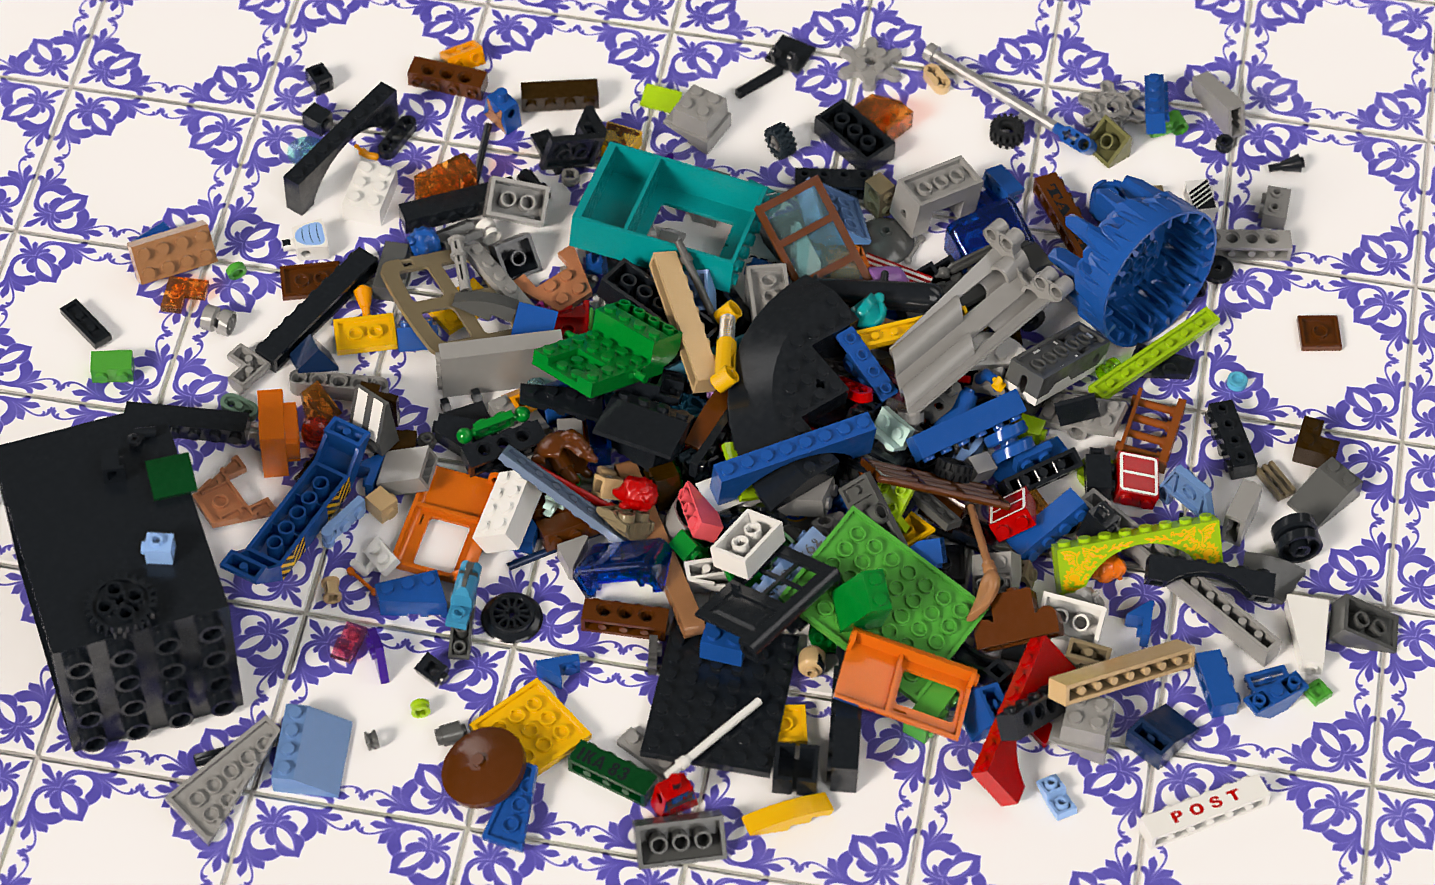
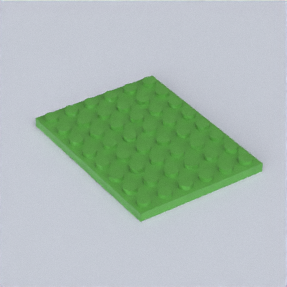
M855 506L849 509L811 556L827 565L836 567L841 574L842 584L862 571L883 568L892 610L881 628L865 630L951 660L990 609L989 607L976 620L968 622L966 619L976 597ZM802 568L792 582L804 586L816 573ZM832 585L799 617L846 651L852 631L842 633L839 631L831 594L837 587ZM787 586L778 599L785 603L798 590ZM903 672L898 691L916 704L933 681Z

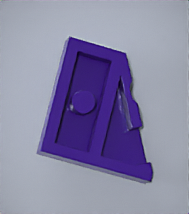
M376 627L368 628V637L365 638L367 650H369L371 660L375 662L381 684L390 683L384 647Z

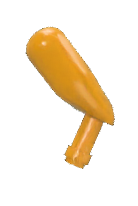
M358 144L354 145V148L359 151L358 154L370 160L379 159L378 153L369 152Z

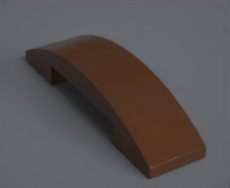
M715 390L685 441L687 446L695 450H699L727 409L728 390L724 393Z

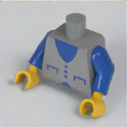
M1004 367L990 370L985 368L974 374L972 385L964 386L974 390V395L978 397L977 399L984 396L998 397L1009 392V389L1005 388L1006 383L1003 382L1006 375Z

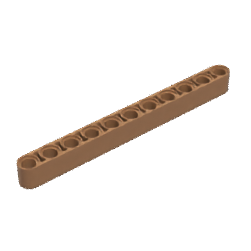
M631 460L614 464L617 476L622 479L629 475L642 477L638 465L632 463ZM654 505L648 511L650 513L649 519L655 522L654 531L642 541L646 543L645 548L651 561L655 564L656 574L683 637L686 639L701 635L705 629V622L695 617V612L699 610L677 556L668 545L670 540Z

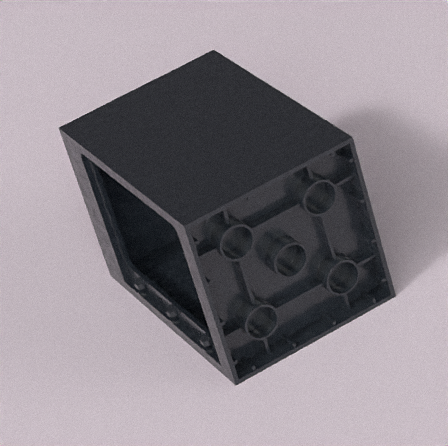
M161 403L0 445V492L12 545L73 752L80 750L96 752L105 748L109 742L123 738L139 740L148 736L152 730L166 726L182 728L192 723L195 718L209 714L225 716L232 713L236 707L244 705L229 605L192 494L155 502L153 499L145 461L178 454ZM156 426V437L145 438L136 447H131L127 443V437L133 429ZM118 447L119 456H124L126 481L104 483L100 449ZM147 532L174 534L176 549L173 565L146 563L145 555L141 554V543L146 541ZM125 572H127L128 578L136 574L137 581L144 578L145 584L150 582L152 589H155L158 599V612H155V619H150V626L143 625V632L137 629L135 630V636L129 632L125 639L122 634H119L117 639H114L113 633L108 637H105L104 631L98 634L97 629H92L90 622L86 621L83 608L85 607L84 599H87V592H92V585L99 586V579L106 582L107 575L113 579L116 573L123 577Z

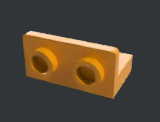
M475 40L439 52L440 58L446 63L469 68L486 63L483 48Z

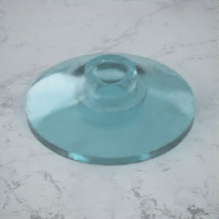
M311 136L295 139L287 149L289 160L296 164L320 139Z

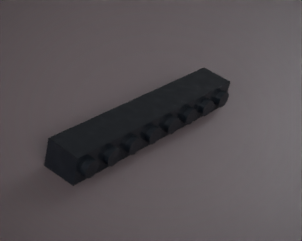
M361 247L351 252L347 259L341 265H338L329 277H326L317 289L311 291L309 296L302 303H299L296 309L289 316H286L282 323L276 329H273L263 342L256 346L255 353L271 363V371L276 373L290 359V353L309 334L313 336L354 296L353 291L358 286L365 285L376 274L378 258Z

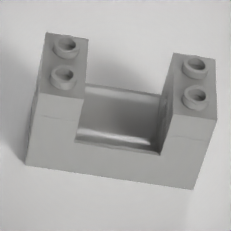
M962 155L898 179L889 212L907 234L914 238L928 232L932 214L949 207L958 219L974 214L984 180Z
M786 263L746 266L744 297L745 303L750 309L751 322H753L754 318L772 298L789 285Z

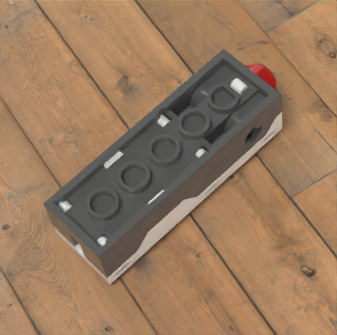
M1077 321L1011 358L1003 381L1006 383L1005 388L1009 389V391L1017 388L1021 398L1027 403L1036 406L1100 369L1104 363L1111 341L1082 322Z

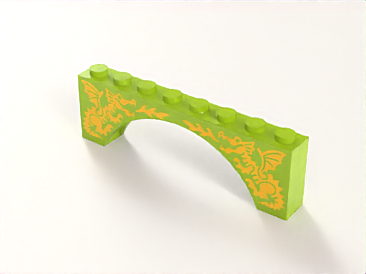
M1201 513L1198 517L1193 518L1184 516L1180 517L1177 521L1163 520L1155 525L1142 524L1139 525V528L1134 529L1121 528L1118 532L1113 533L1104 531L1098 533L1097 536L1082 535L1075 540H1058L1057 543L1051 544L1056 593L1063 596L1085 587L1093 573L1108 558L1124 549L1141 544L1168 545L1182 550L1193 560L1204 559L1207 563L1212 564L1223 562L1220 521L1212 513Z

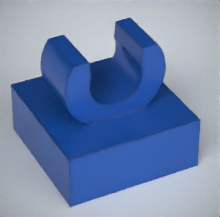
M586 254V275L602 274L603 255Z

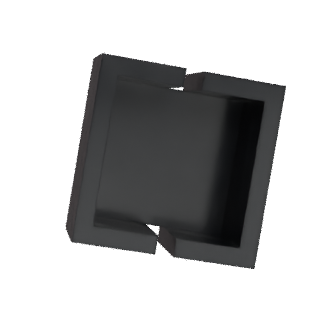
M776 742L772 793L791 795L792 791H796V795L799 796L816 794L820 745L800 744L799 759H795L796 743Z

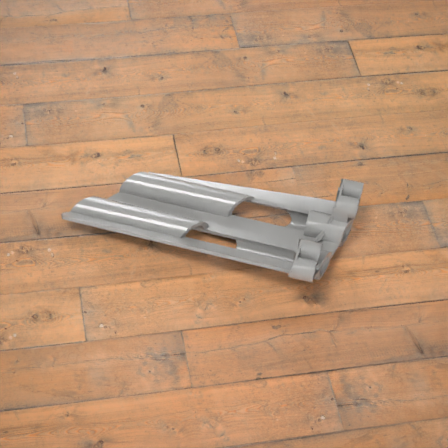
M997 218L983 230V235L992 249L889 348L890 356L892 355L894 362L895 378L901 398L904 396L906 412L909 417L919 414L1048 304L1061 301L1075 289V284L1070 277L1066 275L1059 277L1058 272L1051 266H1046L1036 274L1029 267L1028 257L1021 249V244L1025 241L1024 233L1017 227L1010 229L1008 223L1002 218ZM977 284L983 285L986 290V298L963 316L960 298ZM989 326L995 334L974 350L972 339Z

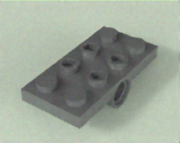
M870 471L838 489L848 510L855 506L908 546Z

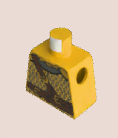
M607 122L606 129L608 133L601 148V156H603L610 141L636 149L642 146V131Z

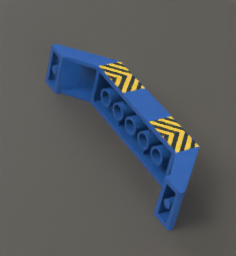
M334 416L324 429V434L313 462L248 546L238 551L231 549L219 564L220 568L255 585L283 581L351 492L371 435L370 432Z

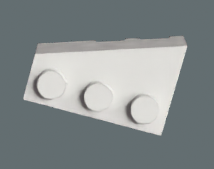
M712 558L685 561L683 564V573L693 593L710 595V591H720L729 583L724 570L714 567Z

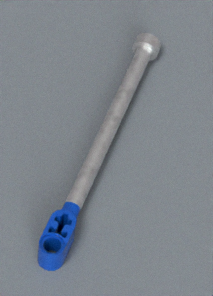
M929 43L924 49L922 58L931 64L937 62L1055 133L1063 143L1087 156L1096 152L1097 143L1095 140L1071 126L1062 125L942 53L941 47L935 43ZM1071 134L1076 137V140L1070 139L1068 135ZM1088 141V148L1083 150V144Z

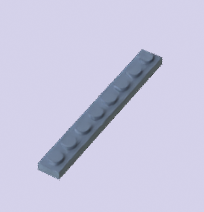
M508 445L498 459L506 467L513 469L524 480H528L535 485L539 491L549 495L557 504L567 508L575 517L582 519L592 529L604 535L608 541L622 548L626 554L636 558L646 544L642 540L631 541L622 536L599 516L594 505L511 445Z

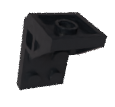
M593 105L585 106L574 135L549 137L539 163L541 170L590 167L595 164L608 131Z

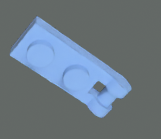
M358 495L321 529L322 544L325 548L333 547L335 539L343 532H347L357 519L359 520L364 516L366 512L364 498Z

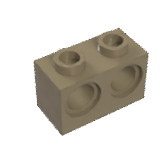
M881 172L867 179L864 188L863 207L875 218H883L890 215L889 211L895 192V185Z

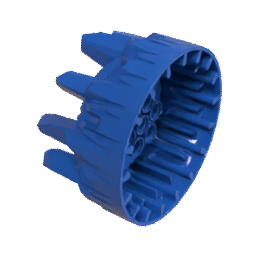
M1126 175L1119 190L1128 200L1109 189H1097L1095 203L1108 214L1107 218L1098 227L1075 214L1065 217L1066 227L1088 245L1083 250V257L1080 258L1067 249L1059 247L1053 248L1048 258L1073 280L1075 289L1065 298L1078 309V315L1115 345L1133 347L1136 346L1137 342L1143 344L1150 341L1169 328L1195 299L1213 264L1217 246V231L1212 219L1187 201L1170 191L1163 192L1142 179Z

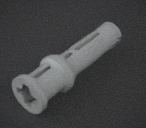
M463 235L450 236L447 241L451 246L450 257L455 262L459 291H472L466 262L468 252L464 246L465 237Z

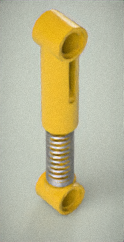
M733 300L727 301L714 312L715 320L719 324V339L716 342L715 373L710 377V381L713 387L720 393H724L739 381V375L736 371L737 343L735 341V323L742 316V311Z

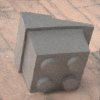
M693 84L664 119L663 124L687 139L689 144L708 155L731 126V113L728 112L727 98Z
M1098 696L1065 706L1066 712L1053 721L1048 742L1078 753L1082 758L1104 765L1115 723L1116 711H1114V700Z

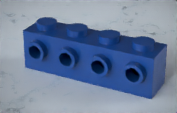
M1152 73L1144 75L1146 134L1166 133V122H1169L1168 81H1164V74Z
M1070 487L1036 515L1035 526L1008 538L1006 542L1013 552L1021 555V560L1033 562L1044 551L1051 548V544H1054L1062 536L1068 534L1073 527L1083 521L1089 508Z

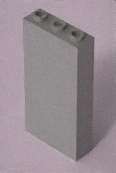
M561 329L438 344L439 352H435L437 377H440L437 378L438 390H442L443 398L470 395L472 394L471 390L474 388H479L480 393L519 389L520 383L544 385L558 379L534 366L532 360L534 349L563 340Z

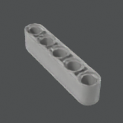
M296 369L289 374L290 391L296 396L353 401L355 387L361 381L381 385L382 392L389 393L387 379L379 376L336 372L298 373Z

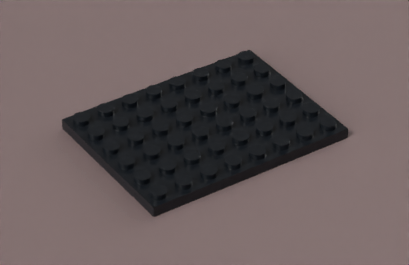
M673 616L640 750V757L675 762L680 756L688 754L758 697L762 701L761 706L690 762V764L770 778L776 742H778L800 636L780 633L762 650L764 656L762 661L757 663L745 656L742 666L739 667L699 658L700 641L703 634L685 639L675 616Z

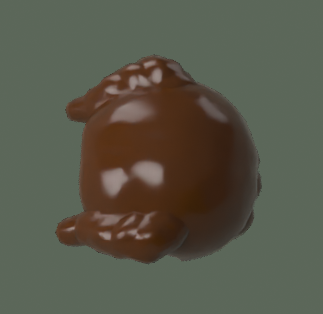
M575 429L557 430L549 433L538 443L531 457V461L575 485H578L581 480L577 473H580L586 479L592 478L593 473L587 467V464L589 462L597 463L599 460L588 441Z

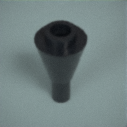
M1299 153L1280 163L1268 165L1269 173L1280 170L1302 172V168H1305L1303 156L1300 157Z

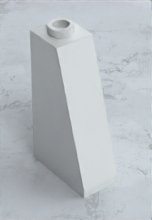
M1287 594L1284 612L1299 672L1321 675L1325 658L1330 600Z

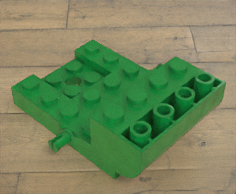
M621 299L618 302L596 308L592 330L580 335L567 330L564 333V337L567 339L534 349L532 364L585 396L593 398L640 381L645 384L649 378L662 374L663 367L669 364L677 355L683 332L677 330L673 325L661 321L659 317L647 313L643 308H638L631 304L629 300Z

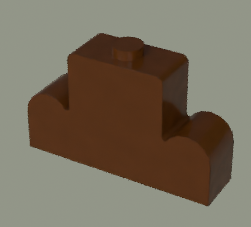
M1018 587L1007 588L1006 592L997 594L991 604L993 622L981 620L974 628L977 650L982 653L1024 645L1028 643L1030 638L1047 636L1051 639L1065 635L1061 614L1049 605L1039 608L1036 592L1030 587L1020 589Z

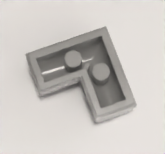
M242 343L238 344L227 354V359L239 367L228 377L230 386L239 394L245 392L271 368L269 361Z

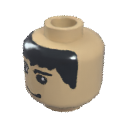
M815 645L803 648L798 657L800 673L809 678L821 676L826 669V653Z

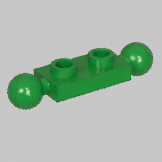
M519 406L515 409L514 413L511 410L507 412L501 411L488 419H479L473 424L472 429L466 427L459 429L456 434L457 440L462 444H467L471 442L473 437L475 440L510 428L514 426L515 421L526 422L530 418V411L525 406Z

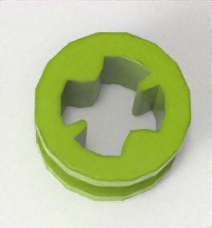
M423 698L413 700L410 703L411 715L415 718H424L430 715L429 701Z

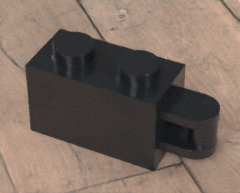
M1089 447V454H1085L1083 466L1085 494L1094 488L1110 500L1111 492H1115L1116 486L1115 480H1112L1115 464L1111 463V455L1105 454L1104 448Z
M1105 500L1087 512L1076 535L1078 537L1082 535H1089L1091 537L1097 536L1098 533L1104 531L1113 533L1117 530L1116 525L1120 518L1115 514L1116 510Z

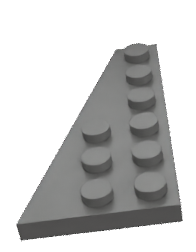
M267 715L165 797V801L208 846L280 736L281 729Z

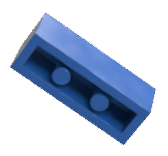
M1220 649L1195 653L1194 670L1211 718L1237 714L1238 705L1241 704L1240 694L1235 692L1233 675L1229 674L1227 670V659L1222 656Z

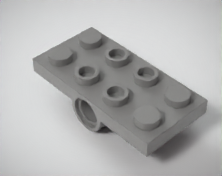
M1058 392L1046 400L1038 417L1046 420V428L1066 430L1068 435L1075 440H1084L1087 434L1115 437L1128 409V405L1124 401L1096 398L1101 417L1060 427L1054 403L1079 397L1080 395Z

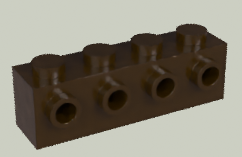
M597 78L520 82L522 112L579 110L589 105H593L594 109H599Z

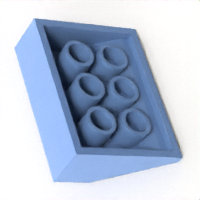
M822 183L855 245H869L872 241L858 198ZM814 186L796 195L805 226L829 214ZM833 221L808 234L809 239L814 243L845 245Z
M286 703L271 776L273 792L339 798L353 722L308 705Z

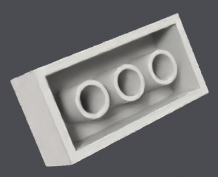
M514 470L499 472L472 537L485 553L519 550L542 492L531 482L524 480Z

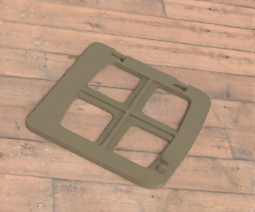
M451 249L412 256L407 259L390 260L382 265L380 272L400 312L428 351L434 355L435 352H439L438 344L507 336L511 335L512 329L486 333L473 314L452 306L455 294L460 291L457 290L442 267L455 264L450 257ZM411 263L412 266L404 267L403 264ZM427 269L442 291L443 296L414 301L403 284L400 274ZM480 275V277L483 279V281L486 283V285H487L489 288H484V289H479V290H473V291H483V292L496 293V292L494 291V289H493V288L486 282V280ZM451 309L457 314L471 337L447 342L443 341L434 332L422 314ZM516 314L514 315V317H513V319H512V321H511V323H510L511 326H512V328H513V324H514V320H515Z

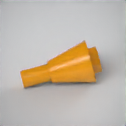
M360 285L353 291V294L362 310L363 316L371 315L370 308L373 291L367 285Z

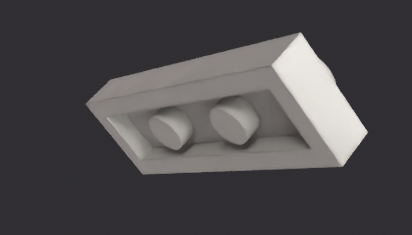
M631 726L617 739V745L662 779L666 780L664 772L673 766L675 762L640 757L644 736Z

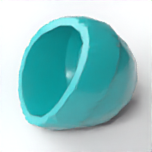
M870 293L851 308L859 318L857 328H870L881 325L887 315V307L884 304L885 296L883 293Z

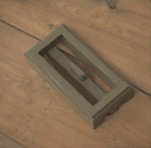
M1272 460L1269 461L1268 465L1263 464L1261 468L1257 467L1256 475L1278 502L1295 494L1296 488ZM1264 472H1266V474L1271 478L1272 482L1268 479Z

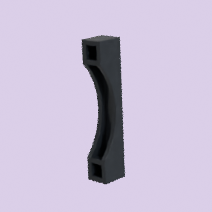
M1159 552L1150 554L1146 559L1144 584L1166 587L1184 578L1206 577L1232 586L1249 601L1270 603L1274 598L1276 573H1270L1268 569L1251 570L1247 566L1239 565L1232 567L1224 562L1212 564L1207 563L1204 559H1195L1193 561L1187 560L1184 556L1167 557L1164 553Z
M965 641L951 658L952 661L977 669V674H980L978 682L982 686L998 682L1002 692L1009 688L1014 670L999 658L984 654Z

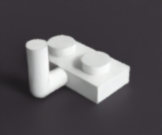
M378 536L362 550L371 560L365 567L357 559L350 561V565L363 577L368 576L376 567L386 577L401 563Z

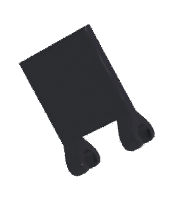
M479 388L471 390L473 404L453 410L447 397L440 399V408L444 414L476 420L490 418Z

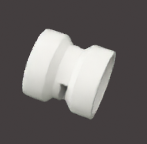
M484 218L476 224V228L482 230L484 237L481 239L485 245L496 243L501 239V232L496 228L492 218Z

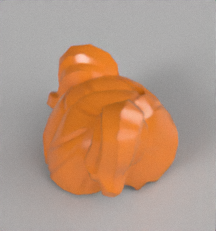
M1116 553L1102 563L1091 578L1096 579L1100 583H1110L1115 578L1120 581L1127 571V565Z

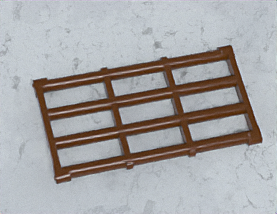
M863 457L860 461V465L867 471H870L879 483L1004 510L1010 509V503L987 484L970 481L968 484L953 482L936 476V474Z

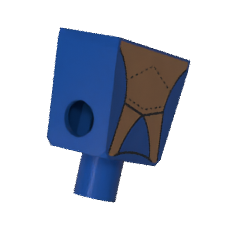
M500 87L487 95L484 115L501 131L508 135L522 126L519 105L508 94L506 88Z

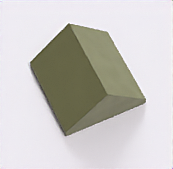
M1105 114L1088 137L1097 143V150L1093 155L1110 169L1130 156L1133 138ZM1088 141L1083 144L1086 149L1089 146Z

